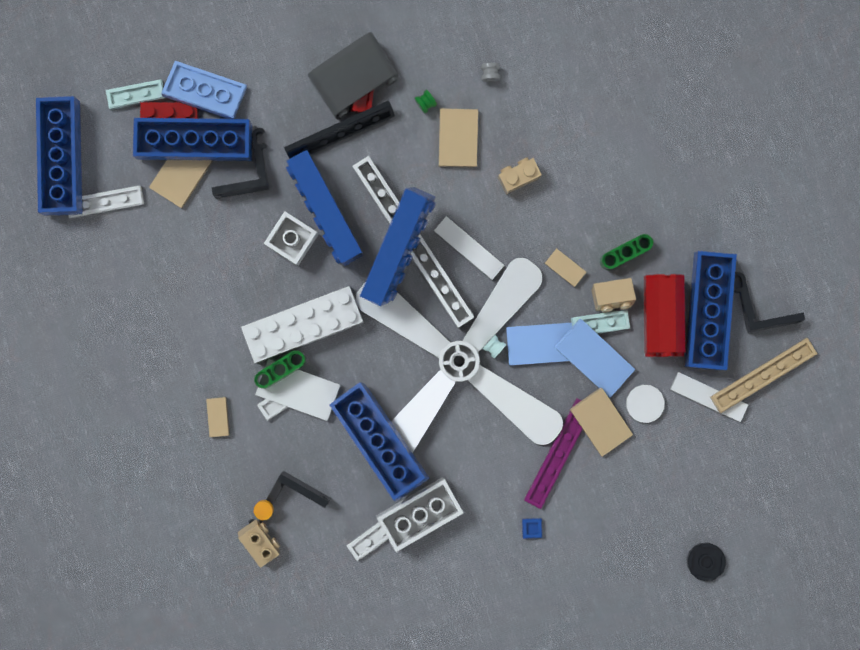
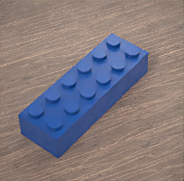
M74 96L36 98L38 213L44 216L82 214L80 101Z
M134 118L133 157L137 160L252 161V122L250 119Z
M306 150L287 160L289 166L286 169L293 180H297L298 183L295 186L300 195L307 198L304 203L311 214L315 213L316 217L313 219L318 229L324 230L325 234L322 236L329 247L332 246L335 250L331 253L336 262L346 266L364 256L308 151Z
M416 187L405 189L360 297L379 306L394 301L398 292L396 287L398 283H402L405 277L403 271L412 261L413 248L416 249L420 242L419 234L421 230H425L428 224V220H426L428 213H432L435 208V196Z
M705 251L694 253L684 367L727 370L737 254Z
M358 383L329 404L394 501L401 500L430 479L366 384Z

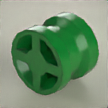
M425 90L423 95L414 98L424 114L428 112L429 108L437 106L435 99L428 90Z

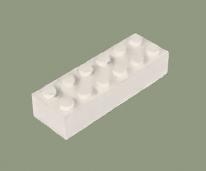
M348 286L242 326L241 329L254 363H260L360 325L364 321L356 304L352 289Z

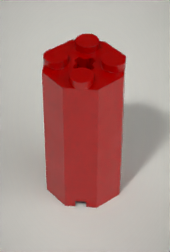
M655 274L644 276L645 357H684V275Z

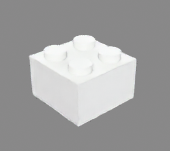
M284 211L264 244L299 266L319 234Z

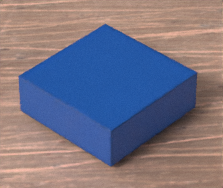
M541 518L522 519L523 539L542 538Z

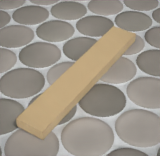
M805 338L710 396V399L719 413H722L817 355V352L809 339Z

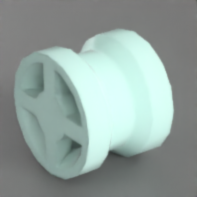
M494 335L483 349L489 351L491 357L495 358L506 344L500 342L498 337Z

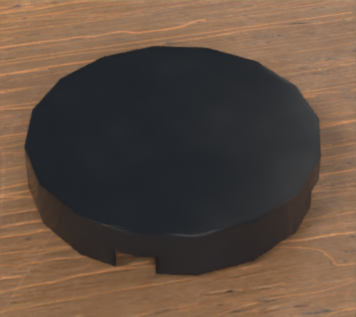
M709 542L699 543L689 551L687 567L695 578L702 581H713L724 572L726 558L718 546Z

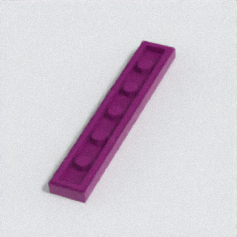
M576 398L573 406L578 404L581 400ZM569 411L561 432L555 438L524 498V501L539 509H542L582 431V427L571 411Z

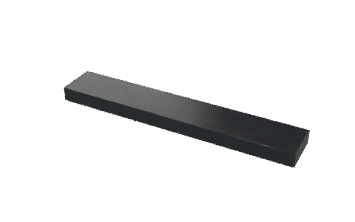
M388 100L284 147L289 159L306 150L309 154H313L393 118L395 114Z

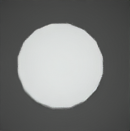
M651 385L634 387L626 398L628 414L639 422L649 423L655 421L664 410L665 401L662 393Z

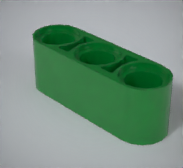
M642 234L608 251L600 258L601 267L605 270H612L649 251L653 246L652 237L648 234ZM640 239L647 240V248L640 247ZM624 247L631 250L630 257L623 256L622 249ZM606 256L613 257V266H608L605 263Z
M300 351L290 352L259 371L254 377L255 384L263 389L271 387L302 368L306 363L305 355ZM296 354L302 357V362L299 365L292 363V357ZM280 364L285 366V373L283 375H278L275 371L276 367ZM263 374L269 378L266 385L259 383V378Z

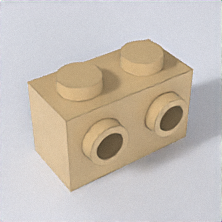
M528 157L517 162V166L513 168L507 166L500 170L501 174L498 175V179L506 194L541 178L542 174L534 158L530 160Z
M631 278L595 283L591 289L595 310L602 311L603 313L610 312L614 308L629 309L636 301Z
M258 519L238 531V539L261 568L280 555V545L274 537L271 539L267 526L263 522L260 524Z

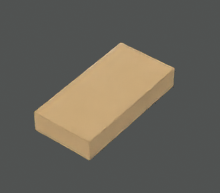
M557 248L544 263L573 287L578 284L586 273L584 269Z
M226 397L206 399L209 436L230 435Z

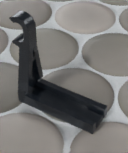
M256 128L252 132L257 174L260 179L211 187L215 199L270 190L263 149L267 148V145L265 143H257V135L265 132L263 128Z
M735 272V277L740 278L741 288H736L734 293H739L747 333L797 324L805 320L804 312L754 322L753 320L756 317L745 276L741 272Z
M283 471L266 500L270 501L273 505L284 485L326 508L331 498ZM253 519L248 520L249 524L254 521Z

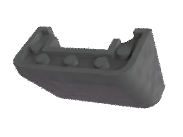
M369 32L314 68L308 74V77L334 117L343 118L350 112L349 109L353 103L381 84H387V86L394 84L397 81L398 73L373 33Z

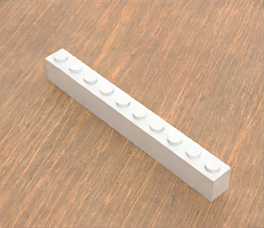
M367 156L353 165V169L388 223L391 224L399 201L371 158ZM419 234L421 239L417 248L412 250V259L457 328L472 320L474 316Z

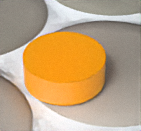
M260 500L254 506V515L259 520L269 519L274 512L272 503L268 500Z

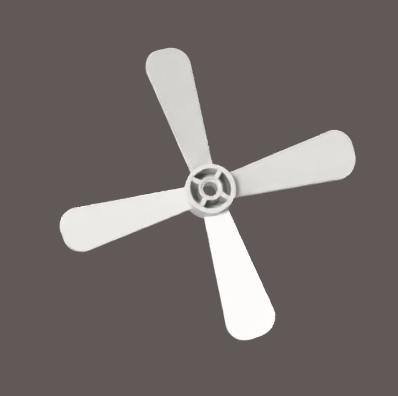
M517 258L509 263L463 341L450 343L398 292L394 301H390L383 306L376 305L360 297L365 283L357 292L356 304L362 312L439 358L441 370L391 421L412 453L456 381L468 380L536 444H549L561 432L563 420L557 411L479 364L478 352L536 292L542 283L540 269L530 260ZM459 355L465 360L464 365L461 367L455 366L453 362L454 358Z

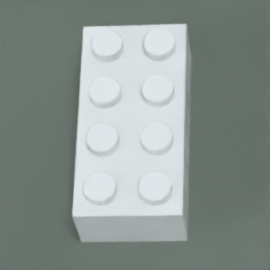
M442 477L377 514L376 518L394 550L397 552L463 514V511L447 482Z

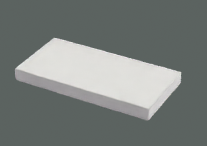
M268 359L266 367L276 361ZM282 364L278 365L275 369L276 373L283 375L285 373V366ZM297 370L269 388L263 389L258 387L255 395L328 421L332 410L329 404L336 400L341 385ZM263 374L260 384L266 385L269 378Z

